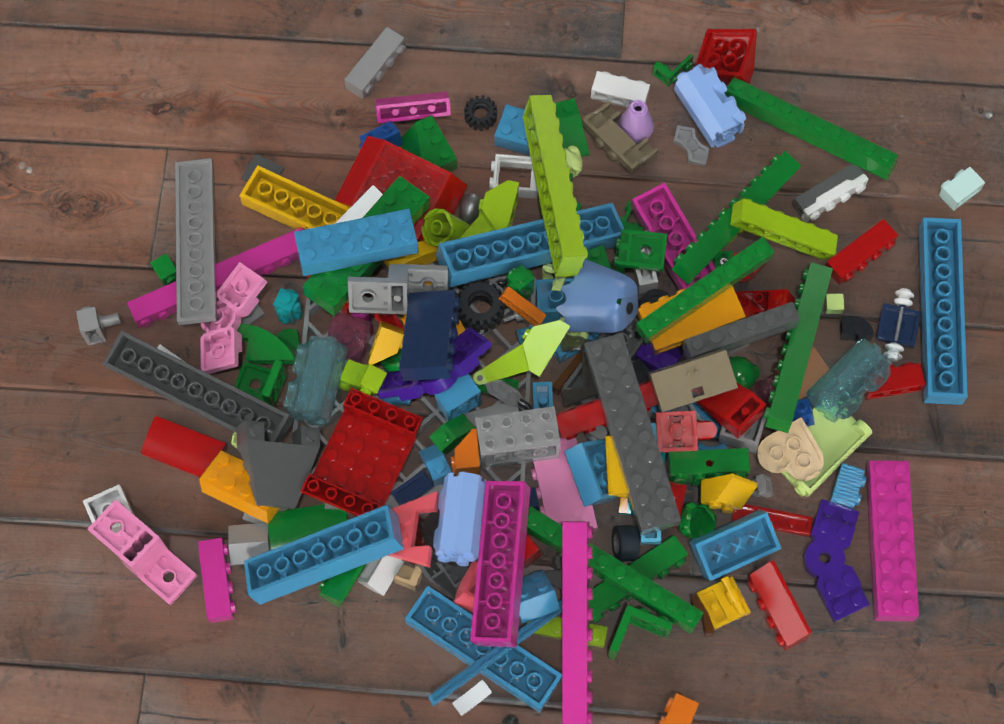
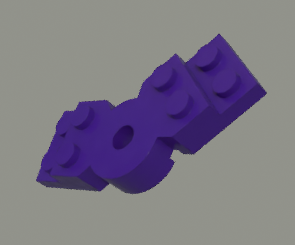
M469 327L454 340L456 354L453 355L454 370H451L450 378L403 381L400 370L387 372L378 395L381 399L399 396L401 401L419 398L424 393L430 395L442 393L452 387L458 377L472 372L480 364L478 357L492 347V344L487 338Z
M821 499L810 534L812 543L807 547L803 555V565L810 576L817 578L815 589L834 623L868 607L870 603L861 588L862 584L853 567L844 564V551L850 547L860 512ZM819 556H826L829 562L822 563Z

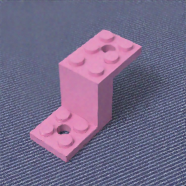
M116 499L88 528V531L115 553L134 575L170 606L198 577L194 571L167 549L157 534ZM115 523H121L122 529L117 533L112 532V526ZM167 573H173L174 579L171 582H165L164 576Z

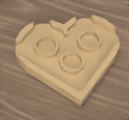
M802 417L792 422L788 433L776 431L762 440L758 447L757 457L759 463L765 470L771 473L788 471L792 477L807 481L819 475L824 466L822 451Z

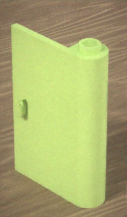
M830 394L813 409L815 425L808 427L824 457V466L820 474L813 479L805 481L792 477L788 471L782 472L783 476L795 487V491L802 497H809L872 434L871 428L864 421H856Z

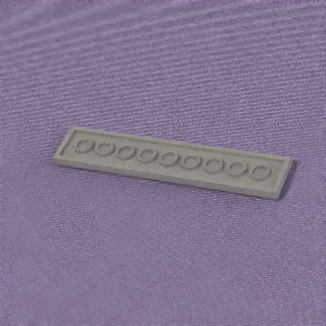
M208 158L175 162L178 325L217 321L213 160Z

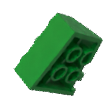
M432 115L415 122L401 137L402 149L449 172L458 169L457 158Z

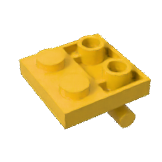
M726 576L721 579V582L696 593V596L703 603L711 618L714 630L751 613L733 576L730 578Z

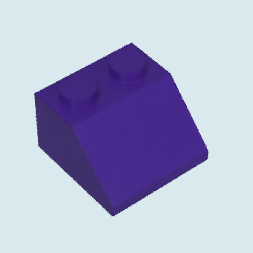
M644 341L635 354V360L639 358L651 372L681 362L683 349L679 346L654 356L650 344H646Z

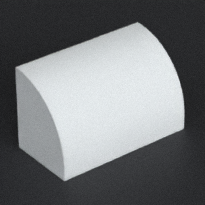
M385 556L367 563L357 581L370 590L384 596L404 561Z

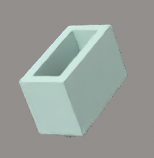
M971 167L965 171L961 169L954 176L953 180L950 181L948 179L941 185L942 189L939 196L953 211L981 191L985 184L983 179Z

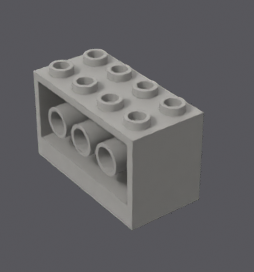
M554 406L475 418L482 469L560 458L561 443Z

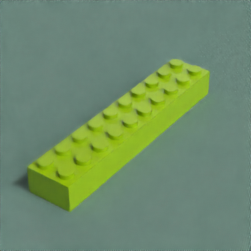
M530 95L522 118L555 277L577 276L583 267V262L587 258L588 253L587 248L583 244L584 233L583 230H580L579 226L580 215L576 212L577 200L573 197L572 193L573 182L569 179L570 168L569 165H566L565 161L566 150L562 147L563 136L559 133L560 122L555 114L556 103L553 102L552 95Z

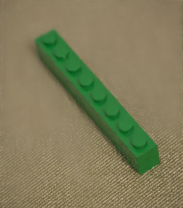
M764 237L760 238L637 322L636 331L645 343L649 344L772 259L775 251Z

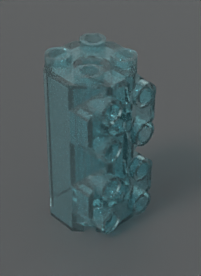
M310 336L305 344H300L297 348L293 373L297 374L298 378L289 381L286 398L283 402L284 410H288V414L297 421L301 422L303 418L307 420V424L325 426L330 422L348 350L345 345L337 342V338L331 336L326 338Z
M860 339L806 392V398L810 399V403L818 412L822 411L825 413L823 416L833 423L839 418H849L860 408L863 402L862 396L867 391H877L887 381L891 373L889 367L892 365V362L881 354L882 349L876 343L871 345L866 339Z

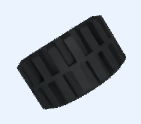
M477 280V283L469 282V286H463V291L458 293V297L461 299V309H458L459 320L462 321L464 327L468 326V328L476 329L478 333H480V330H484L485 333L488 332L489 328L495 329L496 324L499 325L501 318L503 319L505 304L498 299L502 291L500 288L496 289L494 283L489 285V281L486 280L485 283H481V280ZM477 300H485L492 306L484 313H476L470 309V305Z

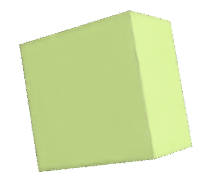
M826 294L825 314H842L844 311L843 294Z

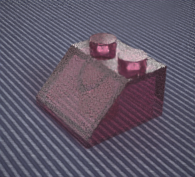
M338 312L330 324L324 353L344 360L350 359L361 364L374 331L372 322Z

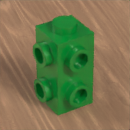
M522 265L509 271L506 286L512 288L525 299L534 293V274Z

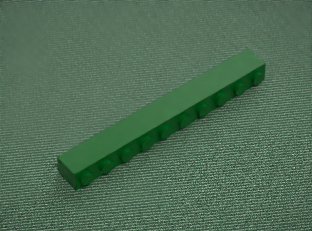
M735 77L727 86L725 96H733L738 109L885 180L889 179L896 168L898 154Z
M784 151L781 156L777 154L770 161L772 165L769 166L767 164L760 171L762 175L760 177L756 175L749 183L751 184L750 188L745 186L739 193L741 197L739 199L735 197L728 204L730 208L728 210L724 208L719 213L718 221L713 219L707 226L709 230L707 232L703 230L696 237L698 241L696 243L692 241L686 247V254L684 255L681 252L674 260L676 264L672 270L688 285L741 230L730 225L733 204L743 198H747L759 205H765L802 166L788 152Z
M811 262L809 269H804L802 279L805 282L800 284L798 294L801 297L796 299L794 305L799 314L800 321L796 328L788 330L785 339L789 341L788 344L783 345L781 355H784V359H780L777 371H780L779 376L775 375L772 386L776 388L775 392L771 391L768 399L771 406L766 407L763 417L767 419L765 427L785 433L789 432L833 268Z
M530 506L527 533L562 554L563 526ZM590 543V547H593V559H590V567H593L594 575L657 614L669 618L670 622L692 634L704 612Z

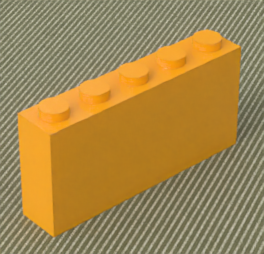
M733 286L651 341L649 344L654 356L683 345L684 340L746 318ZM686 289L677 291L676 295L671 297L668 295L663 296L655 303L647 302L642 304L637 312L639 320H642Z

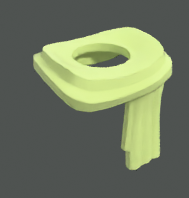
M547 263L543 265L542 279H554L552 290L562 291L561 287L564 286L566 278H573V276L555 278L551 274H554L553 264Z

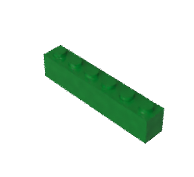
M673 535L628 566L654 581L657 578L663 579L670 574L669 570L676 567L678 569L686 563L688 553L676 536ZM604 581L593 588V600H590V608H593V620L590 623L601 621L605 617L603 614L609 610L611 612L616 611L621 607V602L626 599L630 601L633 598Z

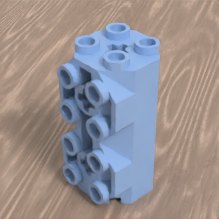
M699 64L693 70L687 73L682 72L677 76L678 81L675 83L674 91L711 148H714V146L720 148L732 142L737 132L739 135L743 132L746 116L736 106L737 103L733 96H725L724 92L727 91V87L723 81L719 80L715 68L709 69Z
M453 472L448 473L444 477L443 489L439 492L438 509L440 510L438 528L434 531L433 539L435 555L438 556L437 560L440 562L453 561L457 562L459 566H469V562H474L478 559L485 482L487 481L485 479L482 481L480 475L459 472V476H454Z

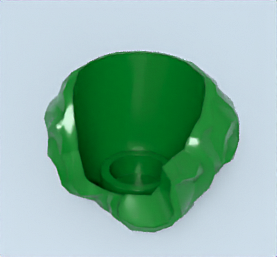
M689 502L681 511V522L678 525L679 531L688 539H696L715 530L717 516L708 505Z

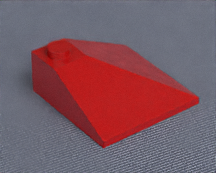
M707 29L695 66L702 64L703 67L709 69L715 68L719 80L723 81L725 85H729L734 77L750 84L754 73L757 30Z

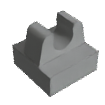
M760 474L751 480L756 482L758 487L753 492V496H764L766 498L774 496L769 476Z

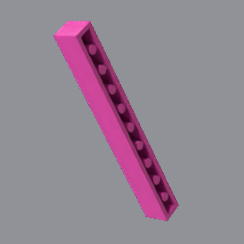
M302 227L215 264L216 297L217 291L239 262L261 276L271 274L275 269L287 267L292 262L298 260L299 255L294 232L303 230ZM176 281L127 302L138 328L148 327L153 322L167 319L171 314L177 312Z
M563 522L562 724H593V712H590V703H593V691H590V683L593 682V670H590V662H593V650L590 649V641H593V629H590V621L593 620V608H590V600H593V588H590V579H593V567H590V559H593V547H590V538H593V526H590V522Z

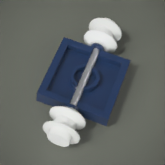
M901 288L895 292L898 298L894 299V303L898 306L887 303L882 305L876 340L889 343L885 345L888 352H884L883 356L890 362H897L903 358L899 354V352L904 351L902 346L913 349L916 342L921 311L907 308L913 305L910 299L914 298V294L906 288Z

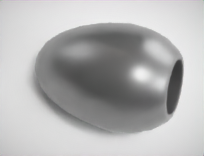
M467 193L460 202V219L468 224L472 223L479 215L481 199L479 195Z

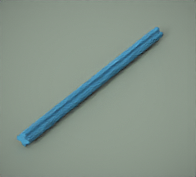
M562 599L558 601L560 610L533 619L530 623L518 630L517 644L521 643V641L523 642L532 633L534 634V632L542 628L547 622L549 623L558 614L560 615L562 613ZM494 647V649L475 661V663L453 677L452 680L430 694L429 701L433 706L437 705L436 703L447 698L446 696L450 695L454 690L456 691L462 684H466L468 680L470 681V679L478 675L477 673L481 672V670L483 671L485 667H489L491 663L493 664V662L503 657L502 655L506 654V652L508 653L514 647Z

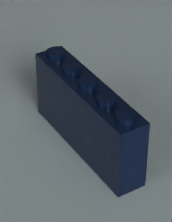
M455 290L409 293L399 366L403 381L450 378L451 370H454L453 355L456 354L454 340L458 338L456 324H459L458 309H461V299L457 297Z

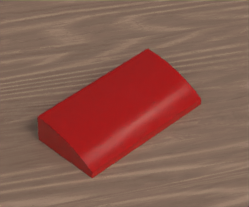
M155 416L145 438L141 455L201 477L221 450L226 452L228 447L222 441Z

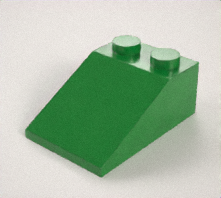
M575 98L556 102L555 114L560 122L559 133L563 136L562 147L567 149L569 146H576L581 157L589 156L590 153Z

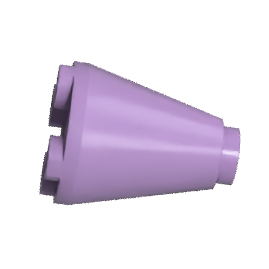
M635 100L619 118L618 126L635 143H640L645 138H650L653 133L654 122L647 105L642 100Z

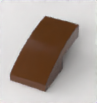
M691 595L690 604L704 612L701 618L704 638L712 637L714 628L711 618L700 599L696 595Z

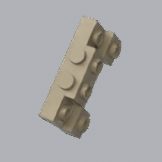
M607 101L599 109L585 116L582 119V124L594 136L596 146L600 149L602 148L610 160H615L618 164L621 163L632 174L639 167L645 166L658 155L659 149L657 147L653 149L648 144L649 140L647 138L636 146V143L615 123L621 117V112H615L611 108V102Z

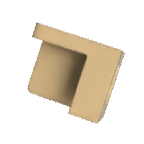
M403 564L393 579L394 583L417 591L424 574L418 566H415L414 569Z

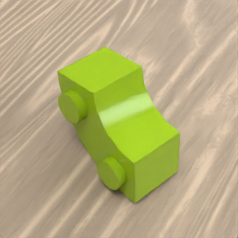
M348 359L335 383L346 392H349L352 387L368 395H374L378 393L387 372L371 364H360Z

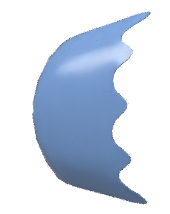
M585 259L583 262L584 266L580 269L578 275L574 276V280L570 284L561 287L567 300L564 304L557 306L556 310L564 316V322L570 325L569 332L613 333L622 331L637 315L638 290L636 283L630 277ZM619 298L622 299L620 305L617 304V299ZM631 302L633 304V311L631 314H627L626 307Z

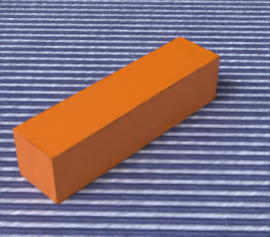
M509 286L503 290L498 298L533 326L540 325L546 317L545 313Z

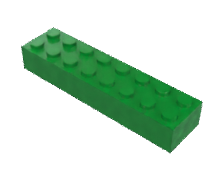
M399 176L363 218L409 209L414 226L430 207V196ZM383 260L313 274L303 285L304 295L335 317L349 300L348 277H369Z

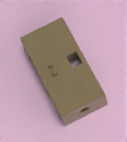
M719 349L648 372L656 402L661 412L738 388L728 353L725 349Z

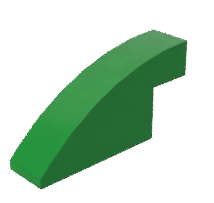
M240 324L237 331L242 334V342H248L246 361L254 364H274L275 359L283 361L284 364L305 363V360L295 347L282 337L257 326Z

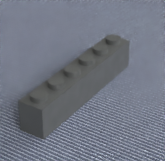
M790 302L684 340L682 349L687 360L719 349H725L728 352L796 328L800 317L794 303Z

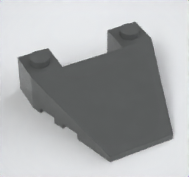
M245 420L236 428L237 448L239 453L241 452L244 469L248 472L249 484L256 505L295 509L301 496L300 491L311 471L320 448V429L306 426L299 427L292 433V444L269 442L264 439V422Z

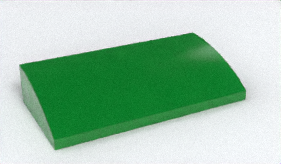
M325 504L278 511L270 523L267 524L271 550L347 521V512L337 509H325Z

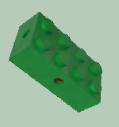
M748 448L669 452L666 461L668 480L678 484H692L694 487H700L701 480L728 474H735L747 479L750 472Z

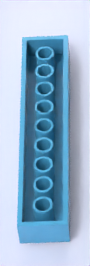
M613 203L576 211L580 215L579 226L580 230H583V244L587 250L600 245H604L605 249L616 247L617 238L621 239V231L624 227ZM543 219L439 243L435 255L439 265L448 266V287L506 274L513 268H518L521 265L527 269L552 262Z
M923 218L919 225L922 362L923 376L926 383L923 388L924 403L963 405L968 398L961 219Z

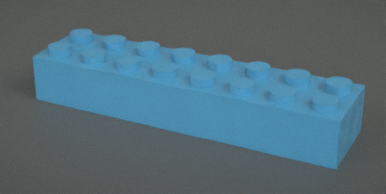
M385 505L245 560L244 567L248 595L261 605L403 550L404 545L398 515L389 505Z
M429 586L426 587L405 617L407 625L469 666L495 647L477 646L471 642L473 615ZM519 645L479 672L539 713L562 681L561 673Z

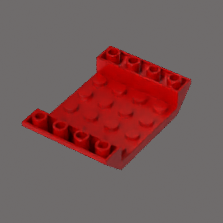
M367 136L334 201L351 208L373 185L384 194L393 182L401 176L430 196V207L414 224L416 238L420 242L425 240L422 235L425 215L433 209H444L454 214L468 185L451 172L384 139Z
M351 387L343 404L344 411L313 474L308 475L300 492L354 516H360L386 505L416 442L423 417Z

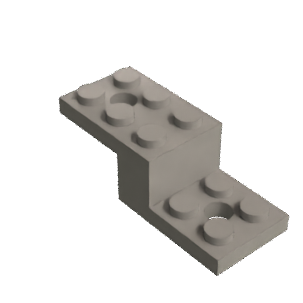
M390 264L388 278L348 277L349 313L407 314L409 293L448 290V266ZM425 281H431V282H433V284H432V285H426V284H424V282H425ZM370 293L373 295V297L368 298L365 297L363 294Z

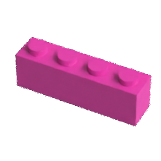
M448 91L375 99L378 123L422 119L430 115L433 117L451 115Z
M222 538L198 541L207 619L210 623L234 619L233 613H236L237 610L235 601L231 599V594L234 593V586L232 581L229 582L228 575L232 574L231 564L226 559V555H229L228 543H224Z

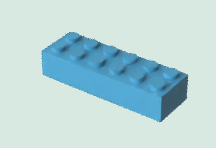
M409 209L294 232L303 276L418 253V242Z

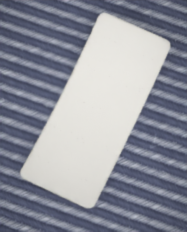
M481 680L452 704L460 715H464L490 695L492 691Z

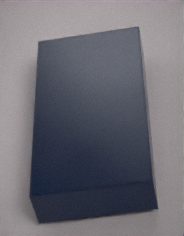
M422 470L393 490L391 495L400 506L420 498L435 486Z

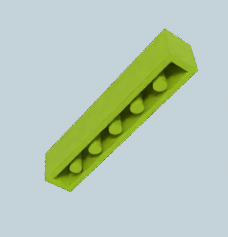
M743 198L733 204L730 222L732 226L823 261L836 255L838 235L831 233L828 229H821L812 223L803 222L797 217L785 215L782 211H775L766 205H759L751 199Z

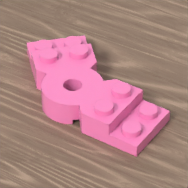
M240 262L217 291V298L219 299L216 302L217 321L201 323V327L207 332L200 338L201 371L207 374L239 366L238 353L242 352V334L237 330L241 324V318L249 316L260 301L256 298L257 295L267 284L264 278Z

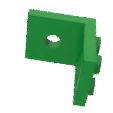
M622 229L621 239L617 238L614 270L624 275L626 268L663 272L667 234ZM648 247L651 249V253L643 254L641 249Z
M275 359L272 369L244 361L234 387L275 407L278 397L280 398L284 381L288 378L283 361ZM259 381L261 385L258 389H252L250 387L251 383Z
M627 605L610 647L608 658L616 660L630 624L667 639L673 623L665 616L659 615L657 617L652 615L651 611L645 608L637 609Z

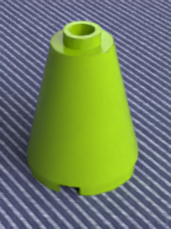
M433 209L424 217L425 223L422 226V235L428 244L438 247L439 243L459 239L470 225L444 209Z

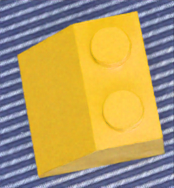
M381 321L368 356V364L373 365L396 354L399 348L402 349L404 336L402 328Z
M735 474L701 480V503L708 505L710 509L722 510V513H733V510L743 508L757 488V483Z

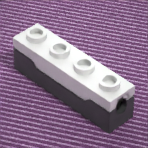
M851 164L797 196L792 206L804 222L814 221L824 211L829 212L839 202L844 203L854 193L859 194L864 191L868 177L860 167Z

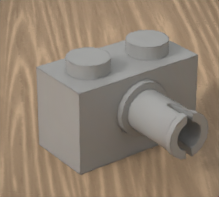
M91 306L83 307L81 310L76 311L79 330L87 345L107 341L104 327L121 324L118 312L101 316L96 307Z

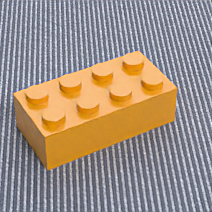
M221 450L199 479L202 492L269 524L280 508L257 506L249 484L248 472L243 466L244 461Z

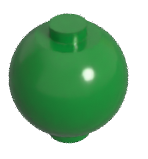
M729 357L736 382L750 390L754 386L756 379L760 377L759 367L746 357Z

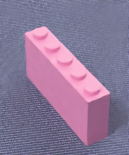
M560 438V458L532 462L534 469H531L533 481H537L536 493L542 503V506L539 507L540 512L562 526L563 522H590V526H593V533H596L598 527L593 506L584 507L564 452L577 445L576 438L570 440Z

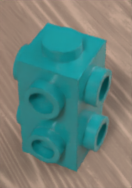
M281 288L273 303L277 319L283 324L288 325L290 323L295 325L296 321L300 320L303 315L299 295L292 289L285 290Z

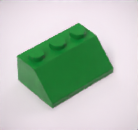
M365 564L333 576L328 580H323L318 588L321 590L319 596L340 608Z

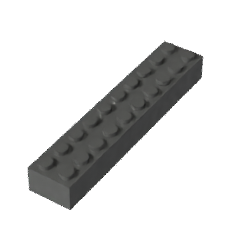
M122 330L102 364L110 371L237 434L236 428L245 420L264 422L266 425L264 426L265 441L282 443L294 420L289 414Z
M623 333L584 343L586 358L641 536L680 525L681 518Z

